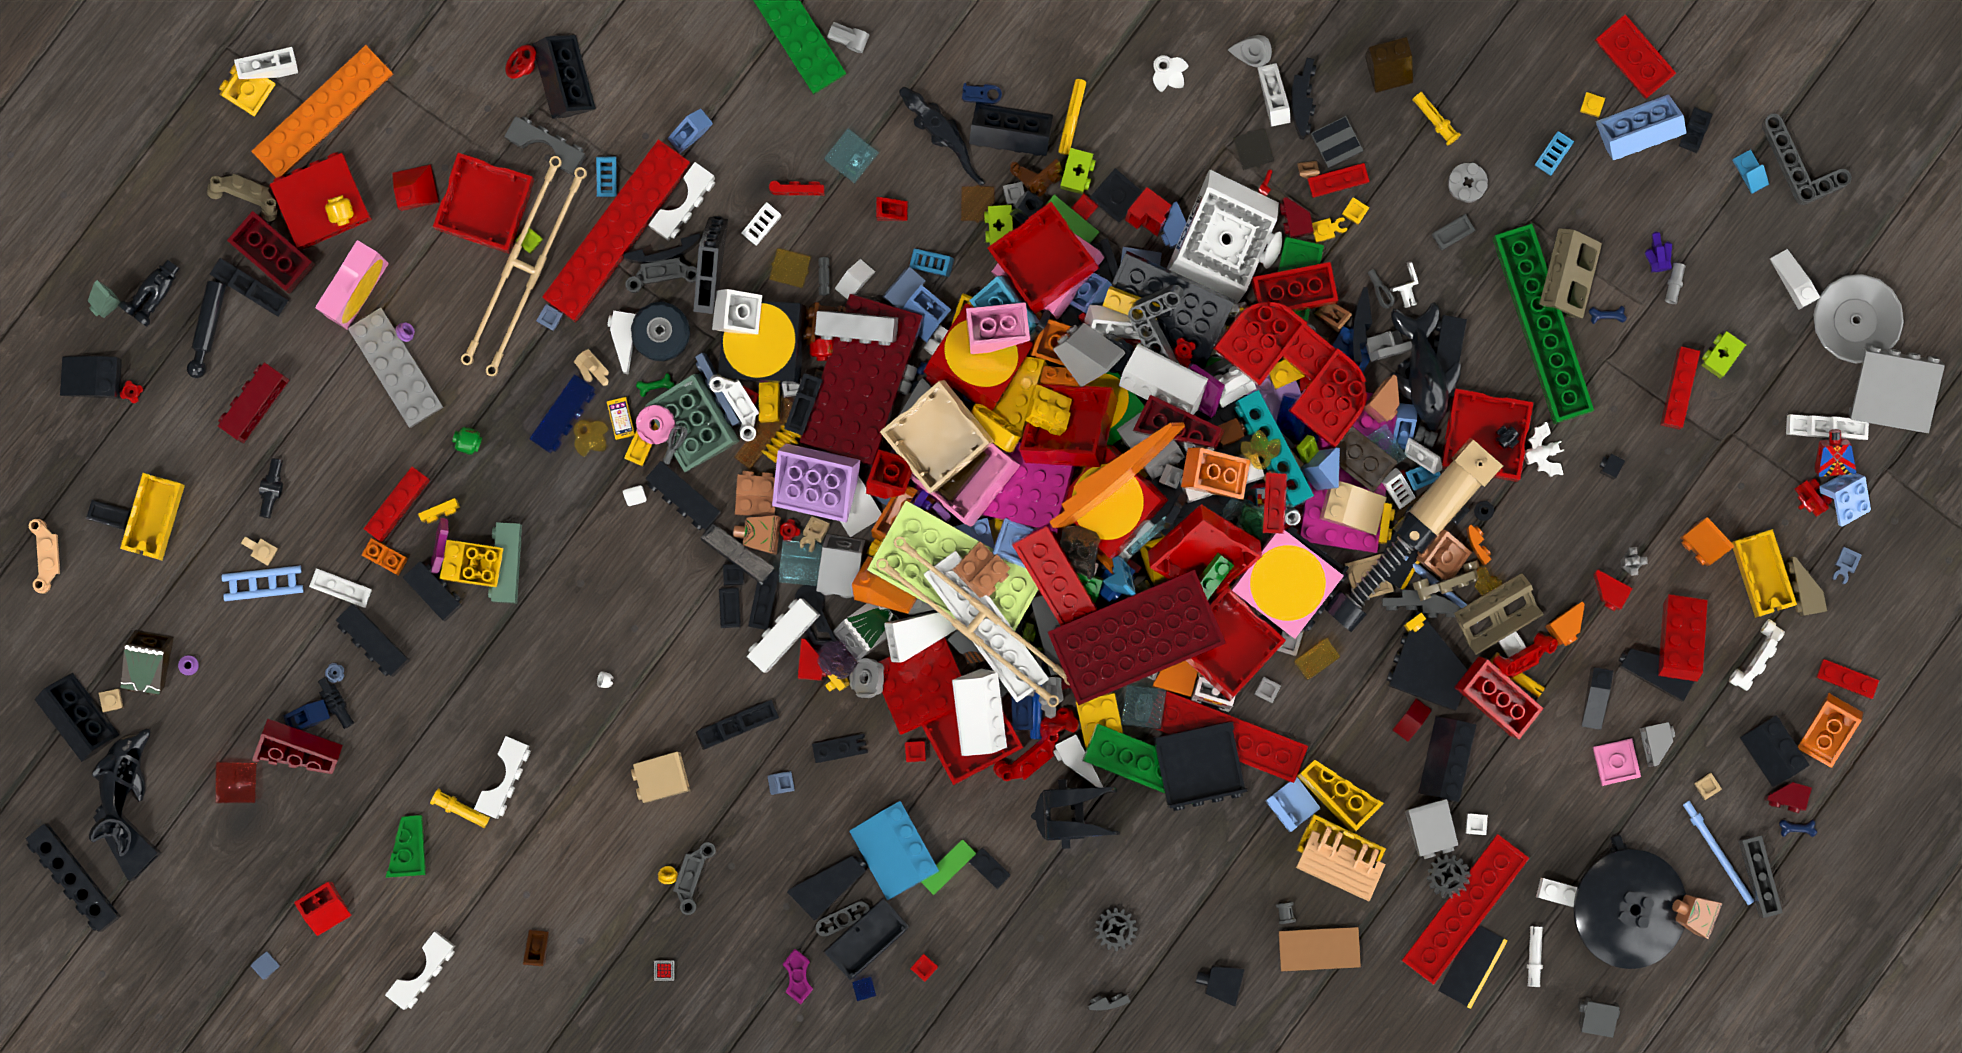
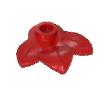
M1060 708L1056 711L1055 717H1045L1040 726L1048 727L1050 734L1053 736L1064 728L1074 733L1079 723L1071 709Z

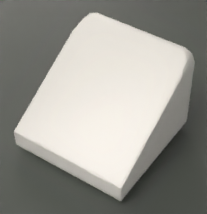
M641 485L623 491L628 506L640 504L647 500L644 488Z

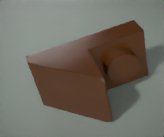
M529 930L523 965L544 966L546 963L549 932Z

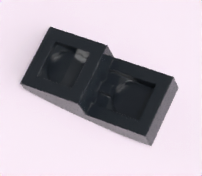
M1694 107L1686 125V134L1682 135L1679 146L1697 153L1713 114Z

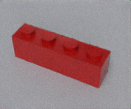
M1686 347L1677 349L1660 423L1661 426L1678 430L1683 428L1700 351Z
M411 467L363 529L380 542H383L431 480L414 467Z

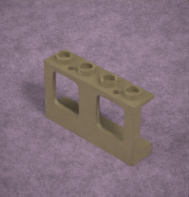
M1558 229L1540 305L1559 309L1567 313L1566 317L1583 319L1602 243L1575 230ZM1583 243V244H1584V247H1583V250H1582V254H1581V258H1580V262H1579V266H1578V265H1577V258H1578L1580 246H1581V244ZM1574 281L1570 302L1568 304L1567 297L1571 282Z
M1522 573L1454 613L1464 638L1475 655L1544 615L1532 595V585ZM1523 596L1526 605L1507 616L1503 607ZM1489 616L1492 625L1473 636L1469 627Z

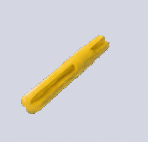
M1076 79L1074 82L1058 152L1063 155H1069L1086 86V81L1082 79Z

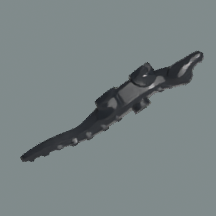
M902 87L899 90V94L906 107L917 114V117L914 118V125L919 129H925L931 135V142L934 145L952 149L958 156L967 174L979 185H984L985 182L972 168L966 145L959 134L955 120H947L941 114V110L936 103H929L927 105L921 94L907 87Z

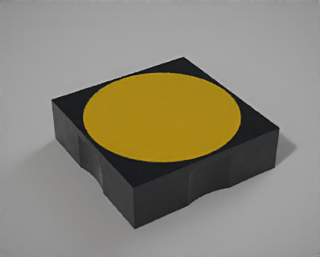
M762 301L758 334L722 331L718 375L733 381L738 379L742 382L768 381L779 384L800 385L802 367L801 345L805 331L806 306L801 303Z

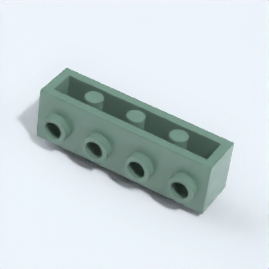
M496 522V527L492 529V539H495V547L503 548L497 587L489 586L488 597L494 603L517 604L522 535L521 524Z

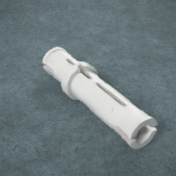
M1530 926L1529 964H1527V968H1529L1527 986L1540 987L1541 969H1543V965H1541L1543 927Z

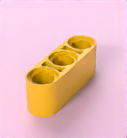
M975 404L971 413L995 441L993 443L1004 451L1013 452L1022 437V432L984 405Z

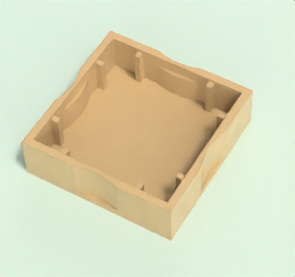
M945 380L937 382L909 410L900 414L880 431L897 454L908 463L914 475L929 493L936 492L995 442Z

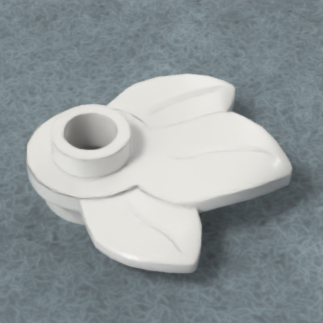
M1165 55L1157 57L1153 64L1156 71L1153 76V82L1160 92H1163L1168 85L1173 88H1183L1184 78L1181 72L1188 68V64L1178 57L1172 59ZM1160 63H1166L1167 67L1165 69L1160 68Z

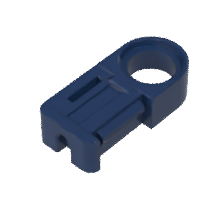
M966 83L963 84V102L997 104L1001 100L1002 92L995 85H984L982 87L966 86ZM990 90L998 92L999 96L996 100H990L987 97V93Z

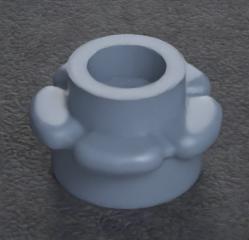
M332 663L325 670V676L332 683L341 681L344 678V668L341 665Z

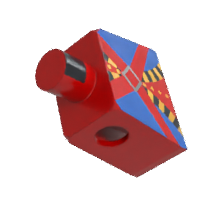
M1829 430V440L1819 441L1815 463V472L1819 477L1856 474L1851 443L1848 439H1841V430Z

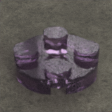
M836 641L835 643L827 642L818 650L819 657L817 661L820 668L829 676L832 674L838 676L836 679L847 678L857 664L856 659L841 641Z

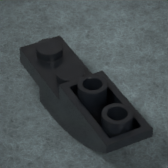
M1306 58L1302 76L1294 75L1291 91L1293 121L1297 134L1302 140H1304L1305 135L1310 133L1311 124L1308 123L1309 116L1314 115L1316 105L1312 104L1313 98L1306 97V95L1310 96L1312 84H1309L1310 76L1314 77L1317 65H1313L1314 59Z

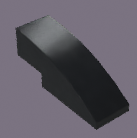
M806 373L803 374L784 427L785 430L803 436L823 379Z

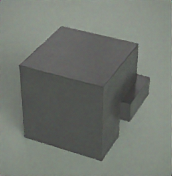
M1586 997V1000L1579 999L1578 1009L1581 1012L1579 1026L1581 1032L1613 1038L1616 1022L1620 1015L1618 1003L1614 1002L1611 1005L1591 1001L1589 997Z

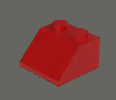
M878 449L867 480L866 494L883 499L904 495L912 475V470L904 458L900 455Z

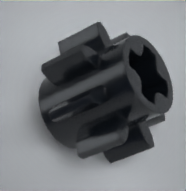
M1503 425L1496 431L1498 436L1495 440L1502 448L1506 449L1509 446L1512 449L1519 443L1517 438L1520 435L1511 425L1507 428Z

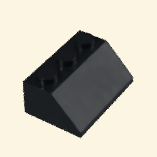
M1777 715L1770 717L1739 737L1772 787L1786 781L1810 766Z

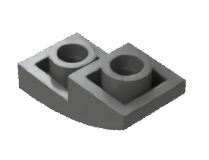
M1122 993L1112 997L1111 1003L1108 1002L1106 997L1101 998L1099 995L1089 1000L1091 1004L1088 1007L1090 1010H1108L1123 1006L1131 1001L1127 994L1123 996Z

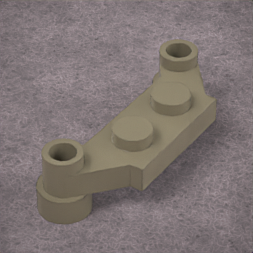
M236 174L222 178L219 176L211 177L210 184L207 187V195L210 198L219 199L222 197L223 192L261 206V216L264 220L272 221L276 219V200L269 194L268 187Z
M1478 560L1463 564L1465 573L1432 585L1429 584L1428 578L1413 582L1414 590H1417L1420 601L1432 598V593L1441 591V594L1453 591L1452 587L1456 585L1458 588L1469 585V581L1472 583L1481 580Z

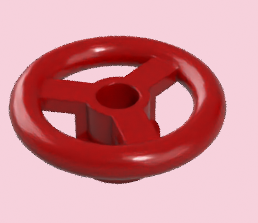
M520 46L510 55L505 67L506 75L509 78L517 79L523 75L530 74L534 70L536 51L533 46ZM528 50L530 52L529 59L524 56V51ZM518 56V59L516 60L515 64L512 66L514 60H515L516 57Z

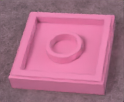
M1632 738L1593 747L1601 786L1641 777Z

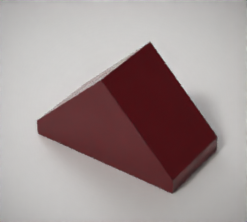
M1415 699L1392 730L1408 742L1423 725L1432 710Z

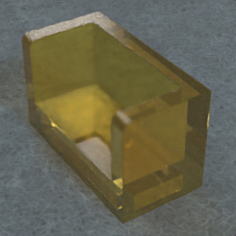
M1326 638L1293 662L1308 681L1339 659L1340 655Z

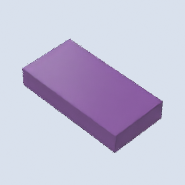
M939 502L932 506V510L942 521L948 523L951 520V515Z

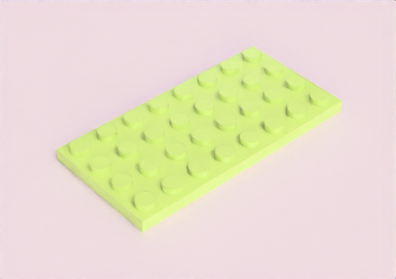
M906 500L867 570L922 600L899 580L894 579L884 570L877 568V560L885 558L888 564L900 573V576L956 619L923 573L929 569L915 557L912 558L904 550L897 548L894 545V539L902 536L906 543L918 551L917 553L933 566L955 550L963 558L979 541ZM903 539L896 541L898 546H902L904 543ZM985 545V546L990 550V552L992 553V552H993V548H991V547ZM883 560L880 561L878 564L879 567L884 568L886 566V562ZM1003 560L1010 567L1007 572L1009 576L1002 583L998 581L994 585L996 590L989 597L1015 631L1037 593L1038 587L1026 568Z

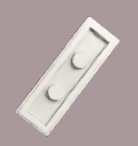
M317 568L309 586L364 608L372 592L370 588Z

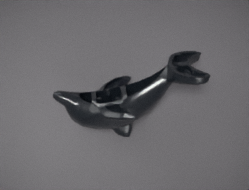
M1435 302L1431 303L1426 312L1417 319L1404 315L1398 309H1393L1391 312V320L1394 327L1401 334L1412 339L1409 378L1392 372L1390 376L1395 375L1397 377L1398 391L1412 401L1419 417L1426 422L1431 431L1437 430L1440 420L1446 415L1449 393L1456 387L1461 375V363L1458 361L1444 372L1427 337L1436 328L1440 316L1439 306Z
M147 728L137 734L125 735L117 740L109 749L107 755L97 763L92 772V777L99 781L100 799L106 816L101 818L91 828L89 839L91 842H96L104 837H112L116 845V851L121 857L126 854L131 843V832L121 820L125 800L132 789L137 800L140 802L143 800L146 790L145 777L140 769L144 747L151 733Z

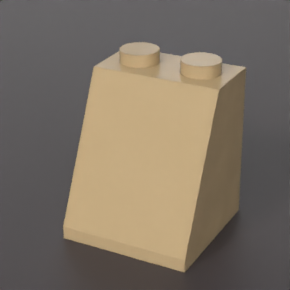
M680 752L633 764L634 769H631L634 781L637 780L639 788L636 789L638 799L642 800L643 803L691 791Z

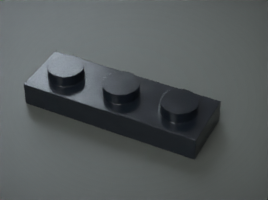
M774 571L763 585L757 581L748 627L762 630L769 628L779 572Z

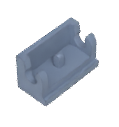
M906 267L882 298L893 307L902 309L909 298L926 280L912 268Z

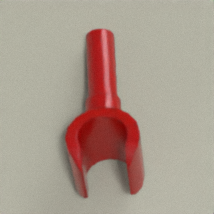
M1272 170L1267 171L1266 177L1258 189V193L1266 197L1271 191L1267 184L1272 175Z

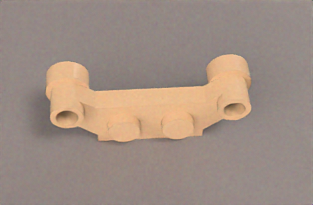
M34 519L30 521L29 529L36 535L39 575L33 581V588L36 592L44 594L50 590V582L55 575L60 574L58 535L52 534L47 529L45 521ZM36 523L39 525L37 529L34 528ZM40 582H42L41 588L38 587V584Z

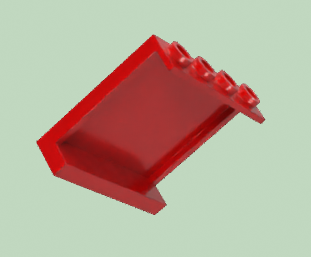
M332 153L327 156L328 159L314 161L309 164L310 167L305 169H295L291 172V175L287 177L279 176L270 184L295 245L300 251L372 220L347 165L346 158L342 153ZM343 195V198L350 200L354 215L349 219V223L338 226L337 223L329 221L325 205L329 203V199Z

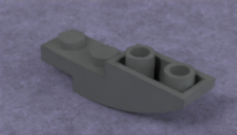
M1401 590V598L1381 599V607H1386V611H1396L1398 607H1406V610H1418V607L1421 606V613L1426 614V618H1437L1438 614H1446L1447 618L1455 617V612L1462 609L1455 603L1435 594H1431L1432 598L1420 601L1416 590Z

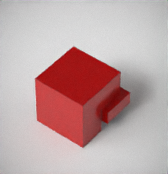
M1146 187L1128 209L1125 221L1137 230L1142 225L1158 237L1163 230L1165 220L1168 218L1172 205Z

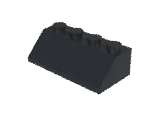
M576 35L549 36L533 43L532 46L536 51V62L552 119L567 118L595 110L596 107Z
M976 103L969 144L979 147H991L998 150H1010L1017 153H1029L1036 156H1047L1053 115Z
M73 673L47 686L34 699L81 762L98 753L120 735Z
M1435 716L1418 794L1447 799L1452 802L1460 801L1476 724Z

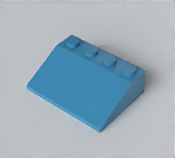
M901 801L850 830L854 841L887 901L939 872Z

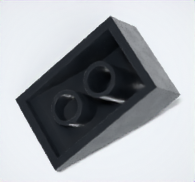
M104 356L62 357L60 396L119 399L122 360L118 357Z

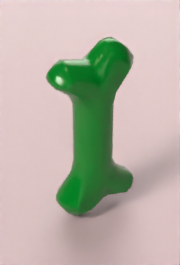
M666 373L662 380L650 383L638 381L636 387L640 389V395L645 397L646 393L650 390L663 387L671 389L674 387V383L670 381V375Z

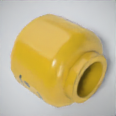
M343 195L329 199V203L325 205L329 221L337 223L338 226L349 223V219L354 215L350 200L343 198Z

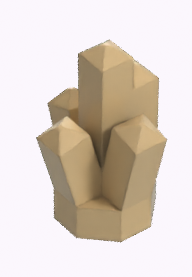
M588 349L579 354L574 363L580 369L585 381L591 382L593 380L592 373L603 386L608 385L609 380L605 376L609 374V371Z

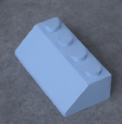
M1669 94L1596 121L1605 148L1613 160L1686 134L1683 114Z

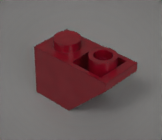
M1283 198L1279 208L1281 216L1285 215L1286 223H1283L1285 235L1288 234L1289 238L1312 235L1314 230L1310 212L1289 198Z
M1790 782L1766 795L1764 800L1769 801L1768 805L1780 808L1783 805L1788 807V811L1799 814L1800 811H1806L1812 788Z

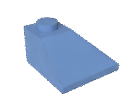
M1093 273L1078 289L1070 305L1084 313H1087L1089 305L1103 306L1108 288L1112 284L1107 279Z

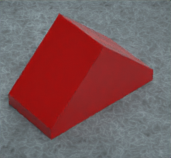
M876 197L877 221H907L908 201Z

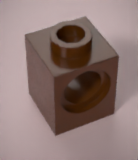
M1237 418L1218 426L1224 430L1219 442L1220 448L1236 442L1245 436L1244 425L1241 421L1238 422Z

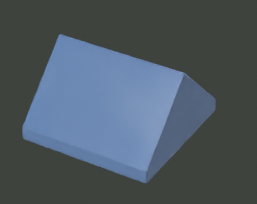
M1340 448L1319 450L1308 464L1305 463L1300 468L1316 490L1339 488Z

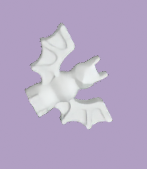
M1544 422L1542 426L1534 427V435L1528 439L1532 448L1525 450L1524 459L1527 465L1537 462V471H1545L1549 477L1556 474L1563 475L1560 463H1551L1546 460L1549 455H1556L1563 452L1564 449L1560 450L1559 448L1561 440L1554 443L1551 442L1546 446L1542 445L1543 439L1550 435L1548 423Z

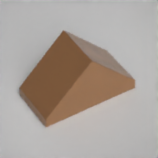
M1336 304L1321 306L1314 313L1336 333L1341 330L1352 316L1350 312Z

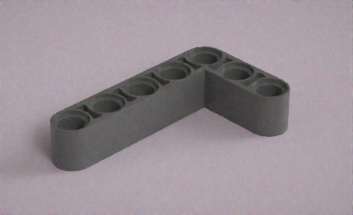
M1770 114L1763 120L1762 129L1798 204L1807 205L1843 189L1851 182V174L1846 169H1839L1811 182L1782 118L1778 114ZM1768 120H1774L1777 124L1776 128L1769 127ZM1776 138H1782L1785 141V145L1779 146ZM1785 155H1790L1793 158L1792 164L1786 163ZM1793 173L1800 174V182L1793 179ZM1837 175H1842L1845 178V183H1839ZM1819 183H1825L1827 191H1821ZM1801 191H1807L1809 199L1802 198Z
M1171 285L1136 300L1128 312V317L1144 347L1179 364L1155 318L1178 307L1184 297V291L1179 285ZM1169 294H1175L1178 299H1172ZM1152 302H1158L1160 304V307L1154 306ZM1135 309H1140L1143 314L1136 313ZM1144 326L1150 327L1152 331L1145 330ZM1153 343L1159 344L1161 348L1154 347Z

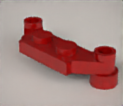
M1538 633L1534 638V644L1509 658H1504L1500 655L1496 656L1493 660V665L1499 668L1503 674L1513 678L1539 664V659L1544 652L1553 653L1558 646V641L1551 636Z
M1040 727L1042 739L1011 765H1008L1003 760L996 762L993 766L994 773L1004 781L1018 778L1026 780L1055 756L1053 750L1059 735L1056 733L1052 736L1048 727Z

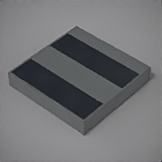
M1346 116L1310 134L1328 169L1363 152Z

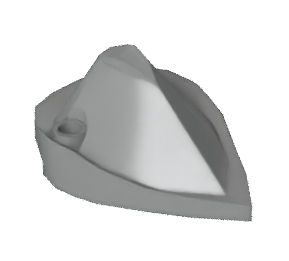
M1262 35L1247 37L1228 49L1235 57L1253 67H1262L1267 64L1272 55L1269 39Z

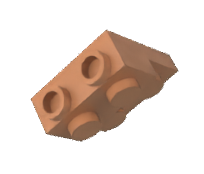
M742 471V475L738 474L735 515L775 516V506H772L775 483L773 473H762V476H754V472Z
M1443 529L1423 554L1418 551L1416 560L1435 573L1440 579L1445 580L1454 577L1472 552L1448 531Z
M979 541L952 570L981 598L985 595L990 596L996 590L994 585L998 581L1002 583L1009 576L1007 572L1010 567L997 554L993 555Z

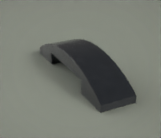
M700 234L680 238L681 247L645 256L643 249L623 255L626 261L637 264L681 257L697 246L701 241Z

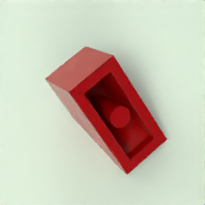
M1595 570L1593 576L1600 599L1605 603L1604 606L1612 611L1616 609L1621 610L1633 588L1600 570Z
M801 639L798 679L822 681V678L827 675V665H824L822 658L807 640Z

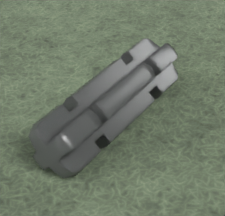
M820 257L819 295L827 296L830 294L828 287L829 258Z

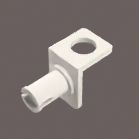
M1407 262L1412 281L1390 288L1392 292L1397 290L1401 292L1405 308L1417 304L1412 287L1419 283L1412 262Z

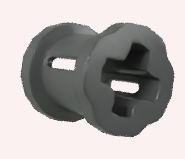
M1293 902L1276 904V908L1279 910V924L1296 922L1292 910Z

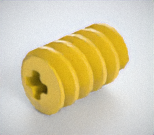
M784 425L780 426L783 433L778 431L775 433L778 439H770L773 445L766 444L768 451H761L775 463H777L778 450L785 444L791 445L792 443L798 445L795 438H801L802 436L785 430Z

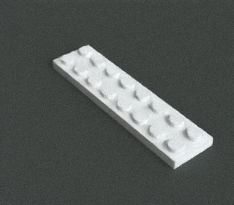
M956 550L934 565L936 569L971 597H975L1001 618L1002 622L1013 630L989 596L985 595L979 598L952 570L962 559ZM930 569L923 573L953 616L968 627L980 611ZM987 617L983 619L974 633L984 640L986 645L1036 685L1040 686L1049 680L1026 646ZM975 644L991 668L998 672L999 679L1016 702L1035 690L985 649Z

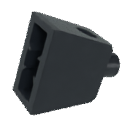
M1211 966L1209 974L1198 971L1195 983L1206 985L1205 994L1236 1006L1244 969Z

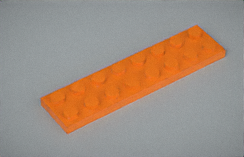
M365 45L251 152L276 178L286 175L384 84L393 73Z

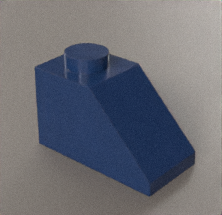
M324 700L306 704L283 716L287 726L299 730H304L330 719Z

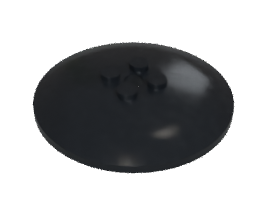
M1623 849L1601 857L1585 872L1575 893L1574 921L1580 939L1595 957L1614 967L1638 969L1660 961L1676 946L1685 928L1676 922L1678 912L1672 908L1676 900L1683 901L1686 895L1684 886L1676 871L1665 860L1653 853L1637 849ZM1633 904L1638 906L1636 915H1632L1630 912Z

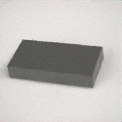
M1464 214L1431 235L1440 250L1443 251L1476 230L1467 215Z

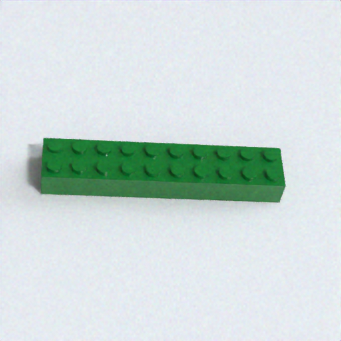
M1533 224L1495 235L1492 240L1553 424L1593 412L1594 408L1562 311L1554 307L1540 305L1548 269Z

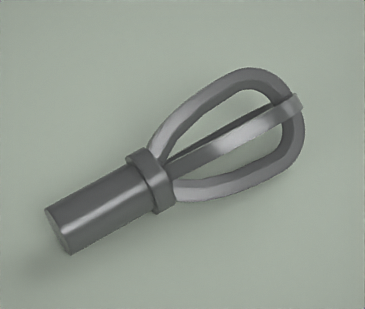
M1374 269L1368 271L1367 273L1374 284L1380 305L1385 309L1394 305L1393 295L1383 282L1380 281ZM1379 287H1381L1391 301L1390 304L1384 303L1379 291Z
M676 425L671 429L668 437L667 451L662 460L663 463L669 465L673 454L685 440L687 429L684 426ZM678 429H681V434L676 444L673 446Z

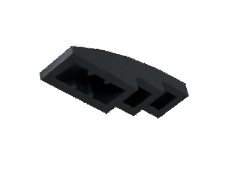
M221 258L218 259L209 273L277 317H279L289 301Z
M1363 287L1359 294L1350 328L1349 357L1358 367L1362 362L1361 350L1367 344L1366 331L1372 325L1367 287Z
M769 700L698 730L695 733L702 749L705 750L774 721L779 716L772 700Z

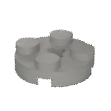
M1475 163L1460 164L1453 169L1449 176V191L1457 200L1467 203L1477 201L1487 189V175ZM1464 178L1472 179V187L1469 188L1467 185H1463L1465 182Z
M868 658L858 660L856 667H852L850 671L849 682L851 689L855 690L856 695L861 698H872L877 694H881L884 681L883 664Z

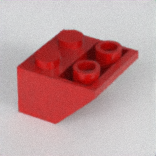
M332 882L323 884L294 902L305 922L317 936L352 916Z

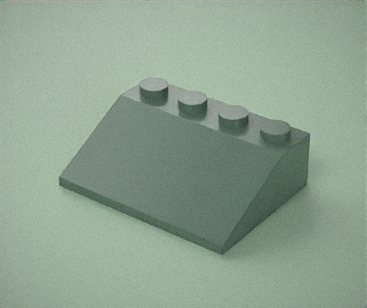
M701 374L691 375L645 405L646 407L660 405L669 409L674 416L675 426L682 425L687 429L685 440L674 453L684 472L693 469L739 442L737 435L726 421L724 413L716 403ZM654 419L655 423L659 428L660 422L657 419ZM678 429L673 446L676 444L681 434V429Z

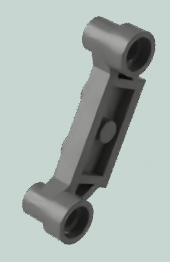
M680 258L640 264L641 269L635 276L629 277L625 285L629 292L637 293L645 284L684 278L689 283H695L696 276L689 278V275L691 273L697 274V268L680 262ZM633 283L638 284L635 289L631 288Z
M710 842L703 843L700 849L692 854L686 853L673 891L677 892L681 902L680 910L685 915H691L696 911V903L692 897L705 860L713 857L716 853L715 846ZM708 846L712 849L710 854L705 852V848ZM687 903H690L692 905V909L690 911L686 910L685 908Z

